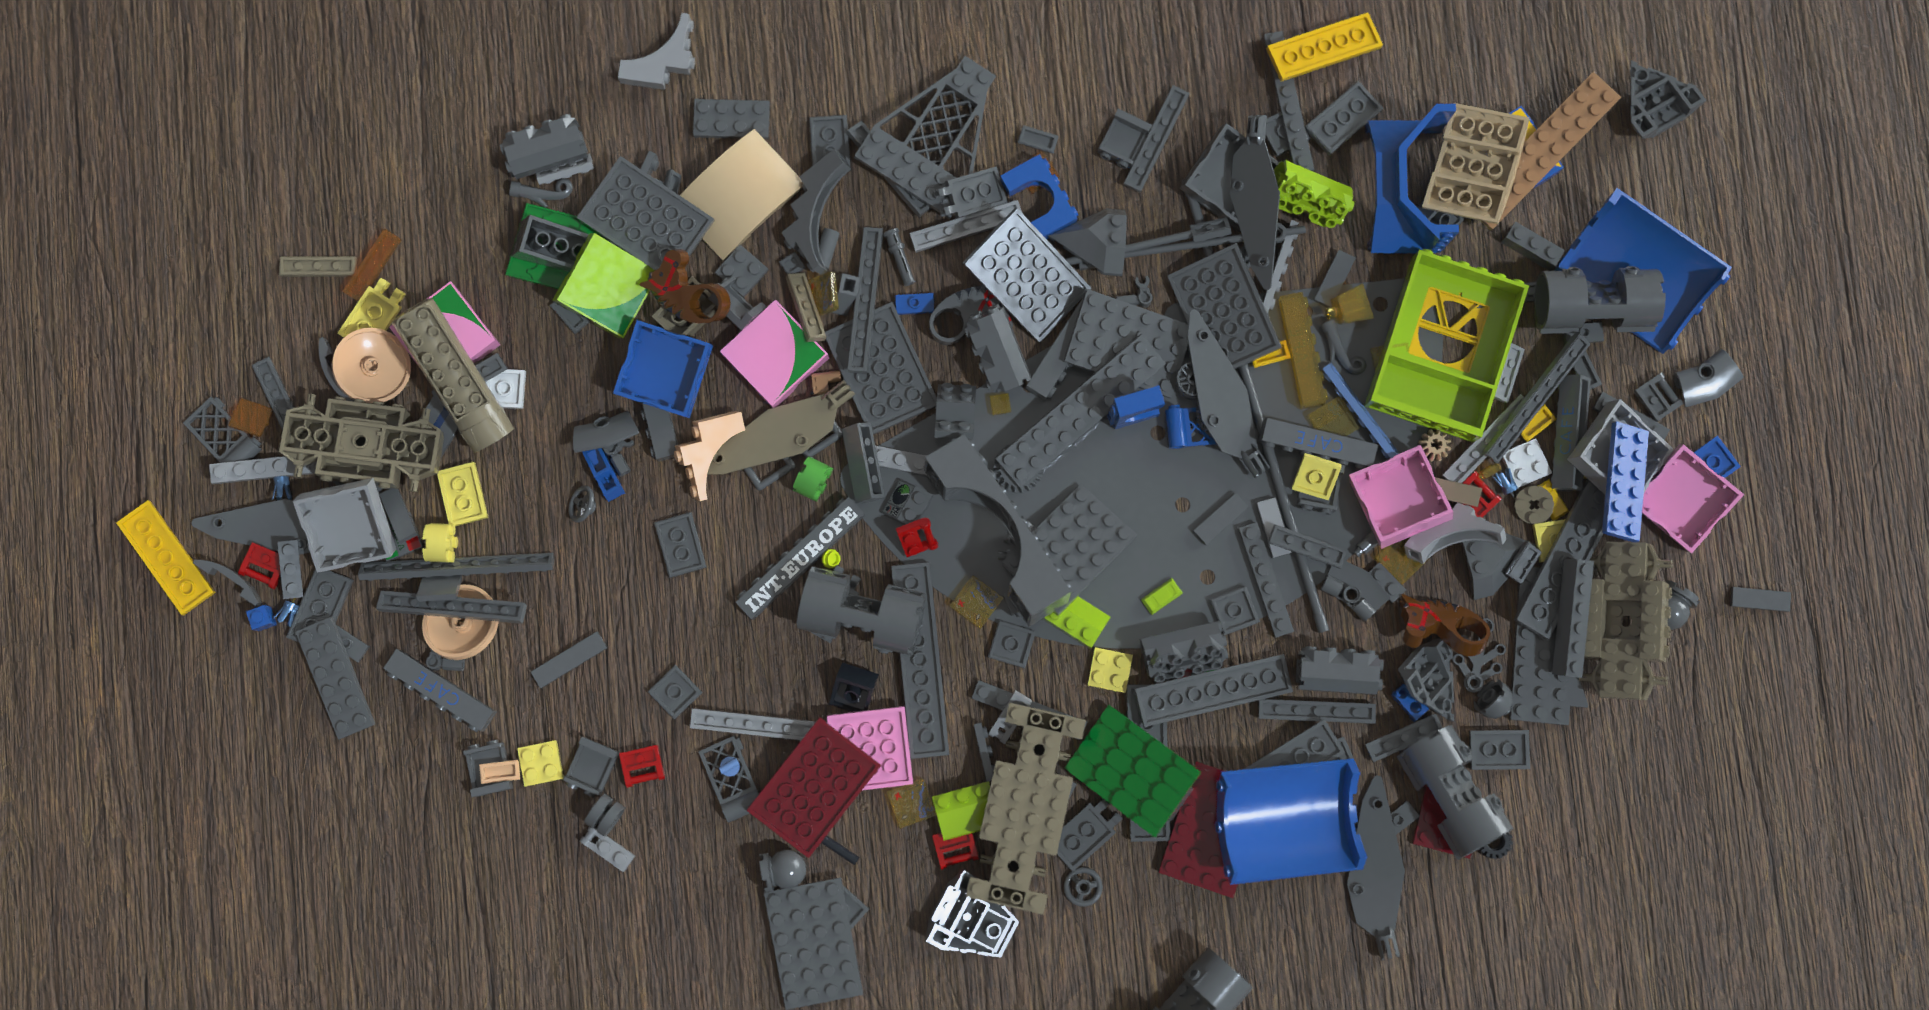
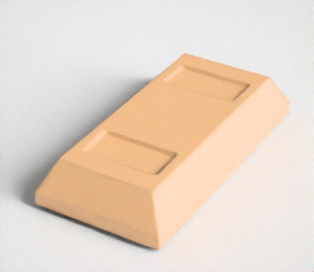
M519 760L479 764L481 784L520 779Z

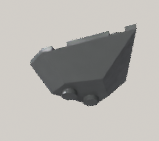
M1630 61L1631 125L1641 139L1653 138L1685 120L1706 102V99L1695 85L1685 84L1678 81L1675 77L1650 67L1647 69L1637 65V62Z
M1106 208L1048 235L1049 239L1052 241L1056 240L1063 245L1064 249L1085 263H1090L1103 275H1123L1127 222L1125 210Z
M1505 533L1507 540L1503 545L1481 540L1458 543V545L1462 544L1471 576V581L1468 583L1473 600L1493 596L1509 578L1505 571L1526 540Z
M1439 637L1417 647L1398 670L1411 697L1449 721L1454 722V714L1451 713L1452 703H1454L1453 671H1450V659H1453V652L1451 647Z

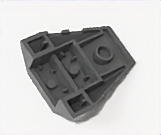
M962 870L947 883L928 920L925 941L942 950L1001 957L1019 921L1004 905L966 897L970 877H977Z

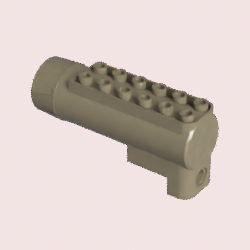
M433 298L419 302L392 320L396 331L453 419L459 433L474 453L490 446L514 429L503 407L492 394Z

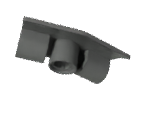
M1723 349L1718 350L1701 365L1674 372L1673 374L1676 387L1682 389L1685 407L1715 400L1744 378L1734 360ZM1701 369L1707 372V377L1702 376Z
M628 410L610 418L606 416L600 417L594 423L574 427L573 450L577 453L608 447L639 434V431Z
M1345 560L1341 569L1331 566L1320 589L1348 604L1363 622L1369 619L1377 609L1391 598L1369 572ZM1347 590L1354 592L1355 598L1353 600L1347 598Z

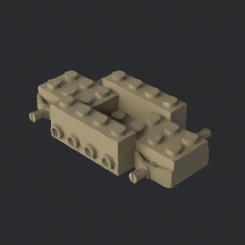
M308 394L307 402L304 406L286 410L279 452L295 465L293 477L302 478L304 465L317 461L315 474L322 481H337L347 484L373 478L375 485L379 488L399 489L401 472H403L411 480L409 491L417 492L420 480L439 473L444 435L438 427L430 423L431 409L423 408L422 418L419 421L410 422L411 415L403 405L392 404V406H384L385 404L382 402L368 404L360 399H354L352 402L346 401V398L334 397V399H328L324 415L315 409L316 395ZM359 437L366 438V443L363 446L356 445V440Z
M1606 542L1598 558H1590L1589 560L1594 561V566L1599 569L1603 579H1592L1584 656L1586 659H1600L1593 673H1583L1582 677L1587 678H1579V681H1590L1593 683L1600 698L1647 700L1654 686L1668 685V682H1666L1668 677L1654 676L1649 662H1666V658H1669L1670 648L1667 646V638H1670V626L1667 625L1668 618H1671V607H1668V600L1672 598V588L1664 581L1653 580L1658 569L1672 568L1673 562L1672 560L1659 559L1653 545L1650 543ZM1626 616H1630L1632 619V624L1628 627H1624L1622 624V620Z

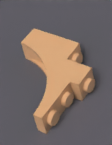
M739 411L693 421L692 434L696 440L675 446V460L680 465H687L685 471L687 478L691 481L690 494L695 500H707V473L718 449L729 438L745 431L742 413Z

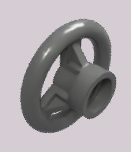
M589 486L579 487L570 499L568 512L569 517L574 522L584 521L595 511L594 493ZM586 491L587 494L583 498L579 499L578 496L582 492ZM575 504H577V509H578V510H577V517L575 516V513H574V506H575Z
M1076 868L1065 878L1064 892L1067 899L1074 905L1081 907L1090 906L1102 894V880L1090 868ZM1077 874H1089L1095 881L1080 880ZM1071 880L1076 883L1077 899L1070 892ZM1082 883H1085L1087 885V889L1085 891L1080 890V885ZM1097 887L1095 895L1091 899L1083 901L1084 895L1089 894L1092 888Z

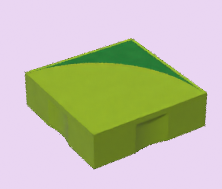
M591 233L585 240L576 257L573 268L565 276L553 301L576 314L588 318L596 326L615 337L624 338L650 291L639 284L648 281L649 273L655 270L599 235Z

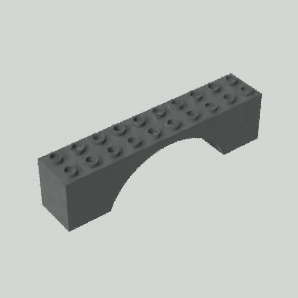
M964 434L926 456L924 471L944 501L957 500L980 505L998 516L1007 526L1014 538L1018 551V570L1010 583L1008 597L1028 627L1068 604L1072 590L1071 585L1066 579L1063 580L1059 567L1056 564H1052L1048 551L1039 545V539L1034 532L1031 533L1027 520L1023 516L1020 517L1014 501L1008 499L1003 485L999 486L995 473L987 468L984 457L976 452L974 442Z

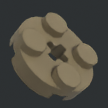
M1530 486L1518 493L1514 506L1521 520L1526 523L1537 524L1546 521L1551 516L1554 502L1551 494L1545 488ZM1530 500L1539 501L1538 510H1536L1535 508L1531 510L1529 508Z

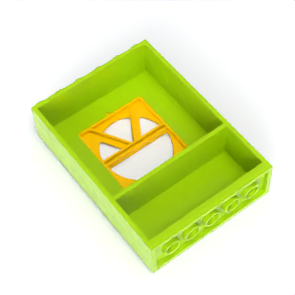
M1428 249L1418 250L1411 258L1364 407L1433 430L1439 429L1440 432L1457 438L1475 442L1483 435L1529 285L1524 284L1525 282L1519 279H1508L1501 273H1489L1483 267L1474 268L1469 266L1470 264L1467 262L1453 261L1451 257L1446 255H1435ZM1444 301L1457 302L1469 310L1450 328L1448 327ZM1433 305L1436 306L1440 325L1422 319L1425 312ZM1472 318L1475 319L1477 337L1458 330ZM1421 327L1473 344L1474 346L1470 353L1462 360L1445 364L1433 360L1425 354L1419 342L1418 329Z

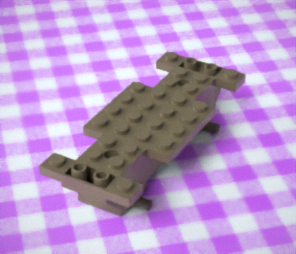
M1009 703L1005 722L1024 726L1023 733L1019 742L1011 740L1006 742L1013 745L1006 744L1005 748L1017 750L1016 764L997 760L979 836L981 839L998 842L997 850L993 857L981 854V858L984 859H980V863L991 865L990 881L970 877L966 897L1044 915L1048 895L1029 891L1030 881L1033 874L1045 877L1046 869L1035 867L1037 851L1056 856L1073 782L1071 777L1054 774L1058 759L1069 762L1071 754L1060 752L1062 736L1082 740L1086 720ZM1040 744L1044 747L1045 752L1043 755L1037 756L1034 753L1033 748L1035 745ZM1010 861L1018 862L1019 869L1016 872L1008 870L1007 866Z

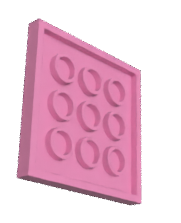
M904 706L827 715L828 724L881 764V767L863 790L913 784Z

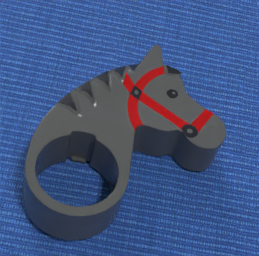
M984 285L963 289L947 297L936 307L930 317L929 332L932 338L939 344L954 345L965 336L964 328L970 314L980 310L982 313L986 312L988 307L999 304L1000 307L1003 305ZM1004 307V309H1005V311H1006V314H1007V316H1008L1009 322H1010V324H1011V327H1013V323H1012V320H1011V318H1010V316H1009V314H1008V311H1007V309ZM954 311V314L960 315L963 329L956 337L944 338L935 331L933 322L939 314Z

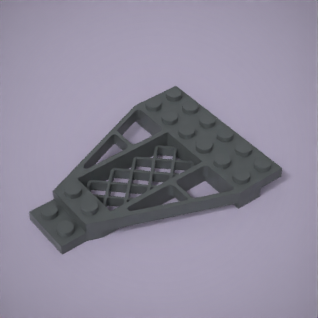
M964 56L955 70L876 123L854 158L938 212L939 209L952 206L949 195L935 199L933 191L945 188L946 181L956 178L943 169L944 164L954 150H958L971 159L968 175L973 173L987 90L996 78V75ZM937 89L921 117L917 118L906 111L908 107ZM952 94L953 104L944 105L942 96ZM955 95L964 101L957 103ZM939 97L941 106L932 108ZM967 105L969 114L960 115L958 106ZM955 107L956 116L947 118L945 109ZM942 110L944 119L934 120L932 111ZM929 113L931 121L922 123ZM898 114H902L915 123L914 128L904 142H900L880 129L882 125ZM977 115L978 122L971 153L961 147L959 141ZM969 118L963 127L961 119ZM958 120L960 129L950 131L948 122ZM945 122L947 131L937 133L935 124ZM932 125L934 134L924 136L922 127ZM919 128L921 137L912 138ZM959 133L953 143L951 134ZM948 135L950 144L940 146L938 137ZM935 138L937 147L927 149L925 139ZM922 140L924 149L914 151L912 142ZM950 148L943 158L941 150ZM938 150L940 160L930 161L928 152ZM953 214L946 215L945 217L950 219Z

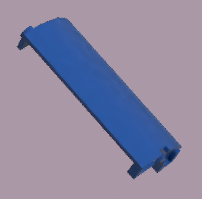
M1616 188L1604 202V206L1599 212L1595 213L1570 246V250L1565 257H1562L1553 271L1577 267L1585 274L1586 281L1598 283L1601 280L1612 282L1614 273L1619 268H1626L1627 266H1635L1639 269L1660 270L1664 279V283H1661V286L1666 296L1663 319L1661 322H1657L1658 326L1655 327V332L1632 333L1664 354L1668 349L1672 350L1678 343L1677 337L1694 314L1697 316L1704 307L1702 304L1720 284L1724 285L1730 278L1728 273L1732 267Z
M1354 759L1221 772L1220 779L1216 783L1218 794L1215 830L1219 835L1224 875L1228 877L1230 885L1363 870L1367 855L1360 834H1356L1354 825L1358 821L1356 805L1353 804V794H1357L1360 771Z

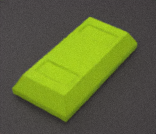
M1171 578L1142 598L1141 601L1150 614L1153 615L1183 594L1173 578Z

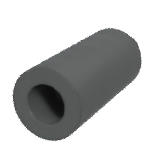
M1372 530L1356 544L1357 548L1353 553L1357 557L1362 553L1366 555L1378 544Z

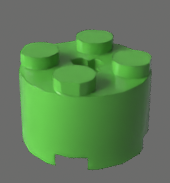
M809 456L803 463L806 467H803L796 477L793 491L817 502L827 487L825 482L827 478H830L833 468Z

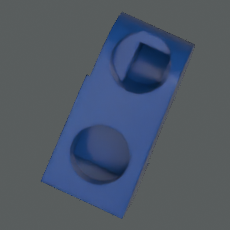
M1404 684L1391 694L1393 699L1413 722L1417 721L1429 710L1426 705L1411 697Z

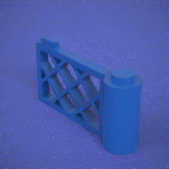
M1180 405L1168 406L1169 409L1165 410L1169 449L1217 445L1208 434L1197 427L1199 425L1198 422L1195 425L1189 420V413L1196 412V408H1180ZM1195 429L1203 435V438L1198 442H1192L1191 433Z

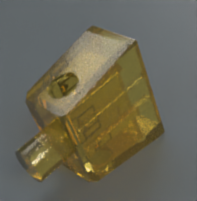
M1363 284L1332 298V307L1325 309L1327 319L1336 317L1338 324L1364 322L1374 318Z

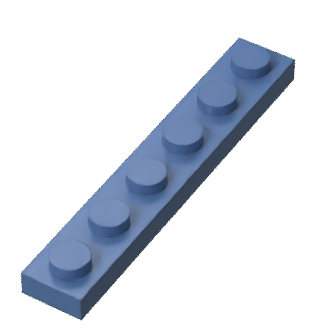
M1330 363L1323 368L1325 371L1323 373L1324 377L1328 382L1334 383L1336 393L1341 398L1344 397L1348 402L1346 405L1352 413L1356 412L1363 428L1367 427L1371 432L1369 434L1371 439L1382 447L1381 452L1387 459H1391L1395 455L1400 454L1334 365Z

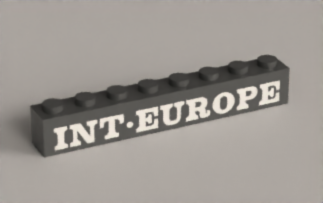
M849 497L846 500L842 498L835 505L837 508L832 513L828 511L821 518L823 521L818 526L814 524L807 531L809 534L804 539L802 537L793 544L794 548L790 552L788 550L779 557L780 561L776 565L771 564L765 570L766 574L762 578L757 577L751 583L752 587L748 591L744 590L737 596L736 604L752 620L760 615L821 558L826 550L836 544L865 516L864 512Z

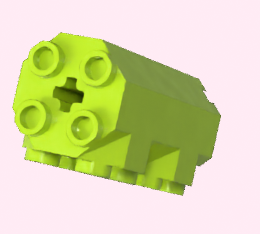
M1287 160L1284 162L1280 161L1274 169L1278 190L1280 191L1279 209L1297 215L1305 212L1309 214V219L1312 223L1328 228H1333L1336 224L1341 225L1346 214L1352 211L1355 202L1352 201L1353 190L1351 187Z

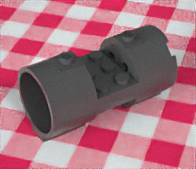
M1627 266L1626 268H1619L1614 273L1612 282L1601 280L1598 283H1591L1586 281L1585 274L1577 267H1569L1568 269H1562V271H1541L1536 280L1534 294L1536 327L1540 334L1575 333L1576 331L1579 332V328L1584 325L1586 319H1612V326L1616 332H1655V327L1658 326L1657 322L1662 321L1665 310L1666 296L1661 286V283H1664L1662 273L1658 269H1639L1635 266Z
M817 567L810 569L800 601L797 618L798 629L817 633L816 635H820L825 640L836 639L841 625L845 627L857 626L866 632L874 630L873 648L878 649V652L887 654L894 651L912 656L916 646L914 643L919 636L925 608L923 603H925L926 593L888 584L882 601L849 594L851 575Z
M1452 725L1446 726L1438 730L1437 733L1421 739L1397 756L1415 789L1418 791L1429 786L1445 813L1447 819L1437 826L1457 860L1486 846L1514 829L1504 813L1505 810L1502 807L1501 800L1494 793L1482 798L1480 789L1471 780L1470 772L1464 768V765L1473 759L1471 750L1461 741Z
M1207 947L1182 975L1185 981L1165 1001L1160 1009L1155 1006L1152 1010H1235L1253 987L1211 948Z

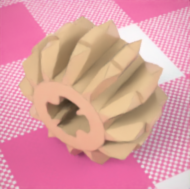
M1432 429L1429 430L1428 435L1422 434L1423 440L1418 441V444L1423 446L1422 449L1425 451L1426 457L1429 455L1430 462L1434 459L1438 462L1441 461L1442 457L1446 458L1448 456L1446 451L1451 450V447L1446 445L1451 440L1444 439L1447 433L1440 436L1439 429L1435 431V434ZM1431 444H1438V447H1432Z

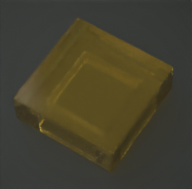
M1009 393L990 396L992 415L1011 413Z
M1491 464L1478 472L1479 478L1486 479L1502 470L1500 464Z

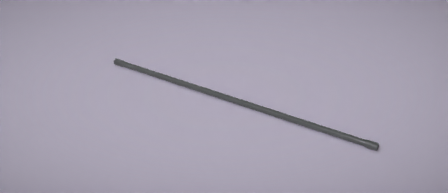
M1185 193L1195 224L1203 223L1204 219L1199 202ZM1212 246L1202 247L1205 258L1214 254ZM1248 364L1239 367L1248 391L1251 410L1260 435L1264 416ZM1263 446L1287 528L1299 533L1274 449ZM1295 553L1314 614L1318 633L1329 631L1307 558Z

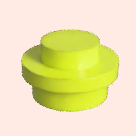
M833 549L826 550L822 555L823 565L826 568L836 567L840 563L839 553Z

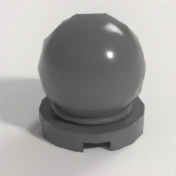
M1666 580L1665 582L1672 588V598L1668 600V607H1671V618H1668L1667 626H1670V630L1681 628L1687 622L1690 608H1696L1700 601H1698L1699 597L1689 589L1685 588L1683 591L1675 587L1676 582Z
M783 850L777 852L772 858L769 857L768 853L759 854L762 860L760 861L762 881L765 880L766 887H764L766 893L773 892L775 886L790 889L803 881L806 875V863L799 853L793 850Z

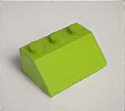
M1078 596L1059 616L1053 612L1043 618V620L1088 649H1091L1111 617Z
M989 781L932 797L944 841L981 831L990 791Z

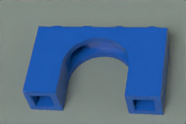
M1039 154L1002 174L1000 179L1009 197L1030 186H1041L1051 193L1054 200L1051 210L1031 222L1046 239H1049L1048 235L1076 223L1078 212L1074 206L1069 205V197L1065 190L1061 191L1059 188V180L1055 174L1052 175L1049 171L1050 165L1046 158L1042 159Z
M1160 386L1115 398L1107 415L1110 426L1114 425V429H1119L1158 417L1160 415L1159 408L1165 405Z

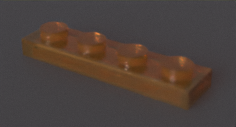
M384 229L342 292L359 301L368 286H372L402 239Z

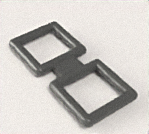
M834 421L832 430L834 434L802 453L806 459L809 456L813 457L843 437L842 430L836 421ZM791 457L784 458L783 460L786 465L760 481L752 467L746 468L744 471L756 489L761 491L793 470L796 465Z

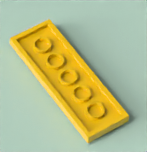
M1367 12L1268 45L1266 50L1282 82L1380 49L1383 44Z
M147 500L116 522L181 615L187 614L216 593L199 568L193 564L192 558L151 501Z

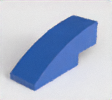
M599 448L583 451L582 453L607 501L610 502L625 494L604 450Z

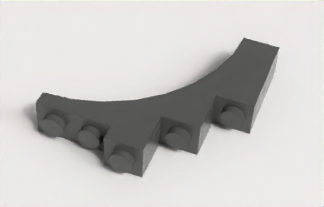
M835 149L800 176L803 182L801 186L806 192L790 204L794 210L792 213L797 220L782 232L785 237L784 243L789 249L793 248L798 251L803 258L807 259L808 268L813 273L816 271L820 275L827 272L819 249L818 230L820 217L831 191L840 179L851 170L843 155Z

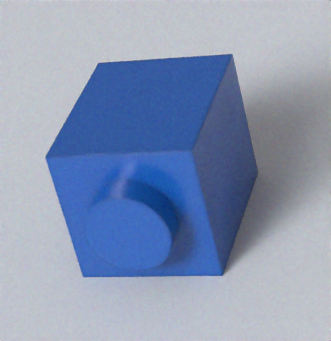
M263 605L246 611L252 630L262 631L277 625L276 619H272L274 613L270 606Z

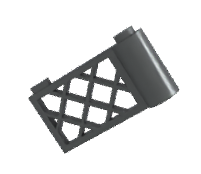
M210 397L183 422L220 463L251 460L262 450L260 447L262 443L255 436L251 438L223 409L225 404L218 397L215 399ZM213 404L216 407L215 415H206L207 408ZM202 418L201 428H193L191 423L195 419ZM206 418H215L214 428H206ZM219 418H226L228 420L227 428H219ZM214 431L213 441H206L205 432ZM218 431H227V441H218ZM231 431H239L242 436L237 441H231ZM217 445H226V451L220 456L217 453Z
M735 736L699 751L728 823L750 814L747 808L760 793L755 786L741 750L744 747L740 738L736 739ZM730 742H733L735 747L732 756L722 752L724 746ZM710 751L718 753L715 763L707 762L704 754ZM721 755L734 757L742 764L740 774H736L738 779L735 786L725 783L726 775H724L722 782L714 779V771L720 767L717 764ZM741 777L749 780L750 788L746 790L737 788ZM723 785L733 789L731 796L723 799L720 793Z

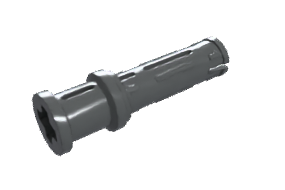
M899 228L888 230L883 233V237H886L889 245L888 250L895 258L904 286L912 285L915 283L904 253L905 245L901 242L898 234Z

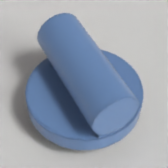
M726 757L722 760L719 770L722 774L731 777L739 772L740 764L736 758Z

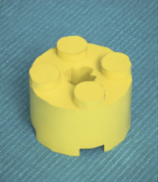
M431 523L425 525L423 532L425 549H422L425 561L454 562V548L458 547V537H454V524Z

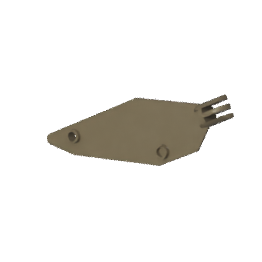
M842 380L826 394L768 409L747 425L745 431L736 434L718 449L710 463L707 475H723L804 453L833 430L837 408L855 395L854 391H850V386L846 385L845 380ZM722 456V461L717 462V458Z

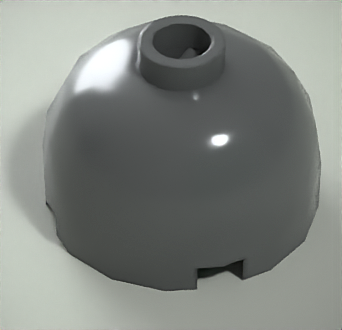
M1497 679L1498 682L1490 681L1484 685L1477 694L1480 698L1477 702L1474 701V708L1487 718L1497 719L1511 711L1513 694L1510 688L1499 679Z

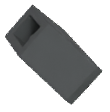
M843 273L834 276L828 312L847 316L857 296L859 277Z

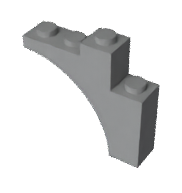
M681 14L676 31L659 50L639 59L621 60L618 74L620 83L665 90V86L669 84L670 73L668 72L690 75L691 69H694L695 58H693L691 51H687L690 49L691 40L688 39L689 32L693 31L694 25L690 15Z
M1457 502L1452 509V520L1411 536L1404 547L1408 558L1424 564L1427 559L1439 550L1464 541L1481 540L1503 545L1507 540L1505 529L1497 523L1493 524L1482 517H1476L1475 510L1471 506Z

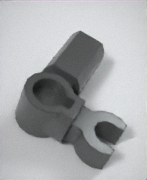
M1145 276L1144 284H1141L1138 277H1136L1135 286L1139 289L1137 296L1135 294L1116 296V299L1135 306L1139 305L1142 308L1149 307L1152 302V294L1148 288L1149 277Z
M622 440L611 446L604 447L605 454L611 457L610 461L620 477L628 474L631 469L623 455L618 454V452L622 451L624 447H632L634 445L633 440L628 443Z
M431 649L429 657L426 659V665L434 671L441 668L443 670L464 671L465 659H442L440 655Z

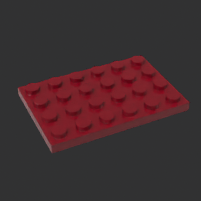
M819 717L747 808V811L809 858L881 767V764Z
M1196 761L1194 767L1201 773L1191 786L1194 788L1179 809L1158 872L1234 898L1238 884L1230 885L1228 877L1224 875L1219 835L1215 830L1218 794L1216 783L1220 779L1221 772L1225 771Z

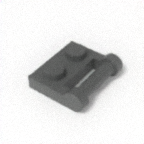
M1662 372L1634 390L1636 396L1656 422L1684 404L1682 399H1678L1668 385ZM1655 383L1659 384V386L1662 388V390L1667 395L1669 400L1672 402V405H1669L1667 403L1665 398L1662 396L1660 391L1655 386Z

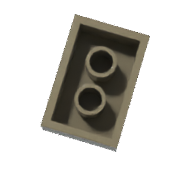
M693 276L688 280L690 285L700 284ZM705 289L700 299H698L699 309L701 308L702 312L711 318L717 312L718 307L708 299L712 294ZM663 306L652 315L654 321L663 329L688 337H692L705 324L685 321L672 314Z

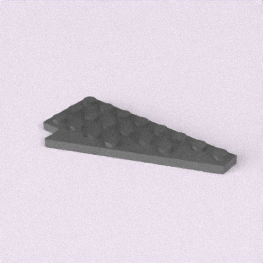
M1532 567L1524 582L1518 584L1516 614L1540 568ZM1516 622L1511 683L1513 703L1509 713V720L1569 725L1570 706L1588 708V702L1579 677L1552 674L1557 624L1550 638L1545 640Z

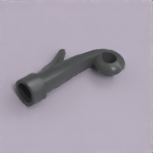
M563 178L557 181L555 192L512 181L510 196L527 198L547 208V204L543 200L564 199L571 194L573 186L568 179ZM566 184L567 188L562 192L560 186Z
M1332 319L1320 325L1328 340L1330 362L1334 361L1336 354L1338 360L1348 372L1352 374L1364 372L1367 366L1364 358L1357 356L1349 361L1337 331L1338 326L1335 320ZM1356 361L1361 363L1360 368L1353 367Z

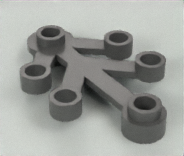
M1484 618L1483 620L1488 624L1491 633L1494 629V623L1491 619ZM1460 635L1461 637L1468 640V638L1465 635ZM1497 644L1493 650L1485 655L1483 650L1479 655L1468 656L1473 664L1472 672L1465 664L1463 655L1455 654L1453 656L1452 663L1458 666L1465 676L1464 687L1466 690L1473 693L1478 692L1483 687V681L1494 674L1502 672V665L1496 662L1492 663L1488 670L1480 674L1482 665L1497 656L1505 654V645ZM1498 646L1502 647V653L1497 652ZM1456 656H1459L1461 658L1460 663H1456ZM1494 665H1497L1499 667L1498 672H1495L1493 670ZM1472 679L1476 681V685L1474 687L1470 684V681Z

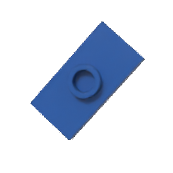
M933 293L895 295L898 315L934 312Z

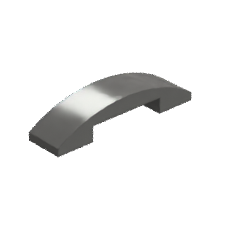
M321 337L319 339V358L323 372L332 388L341 397L346 398V401L353 402V399L342 392L334 379L330 362L334 351L328 340Z
M206 560L193 561V564L208 574L215 575L219 571L244 588L240 593L241 597L255 606L260 607L263 605L258 592L251 583L233 569Z

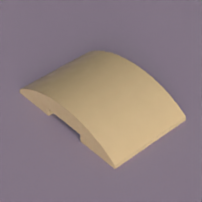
M1454 103L1456 104V112L1447 124L1443 145L1435 171L1432 173L1422 208L1498 224L1514 182L1526 137L1529 117Z
M754 129L717 158L680 196L715 219L702 239L724 261L776 210H779L802 189L801 185L803 182Z

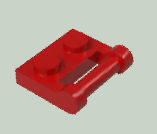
M1474 471L1462 484L1470 485L1474 482L1477 487L1482 488V492L1491 500L1487 503L1480 496L1478 507L1471 506L1475 510L1476 517H1483L1502 498L1496 495L1479 478V474Z
M924 517L896 528L907 558L928 549L935 550L938 548V542L930 528L931 522L929 518ZM922 529L927 540L921 542L917 530Z
M252 542L238 574L249 576L267 584L271 589H276L281 577L278 553ZM253 563L273 572L272 578L250 569V564Z
M658 745L619 753L627 788L633 787V784L655 779H665ZM656 766L657 771L633 777L630 775V771Z
M942 833L932 835L941 870L946 869L949 865L971 859L973 861L979 860L972 833L945 841ZM967 846L970 847L971 852L944 859L943 853Z

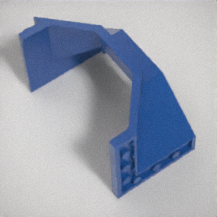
M1436 104L1422 121L1368 120L1366 123L1365 133H1370L1375 156L1376 204L1372 237L1367 243V250H1371V253H1417L1418 250L1422 249L1431 250L1433 253H1440L1459 233V225H1437L1431 223L1409 200L1407 190L1408 147L1420 133H1441L1456 112V104Z

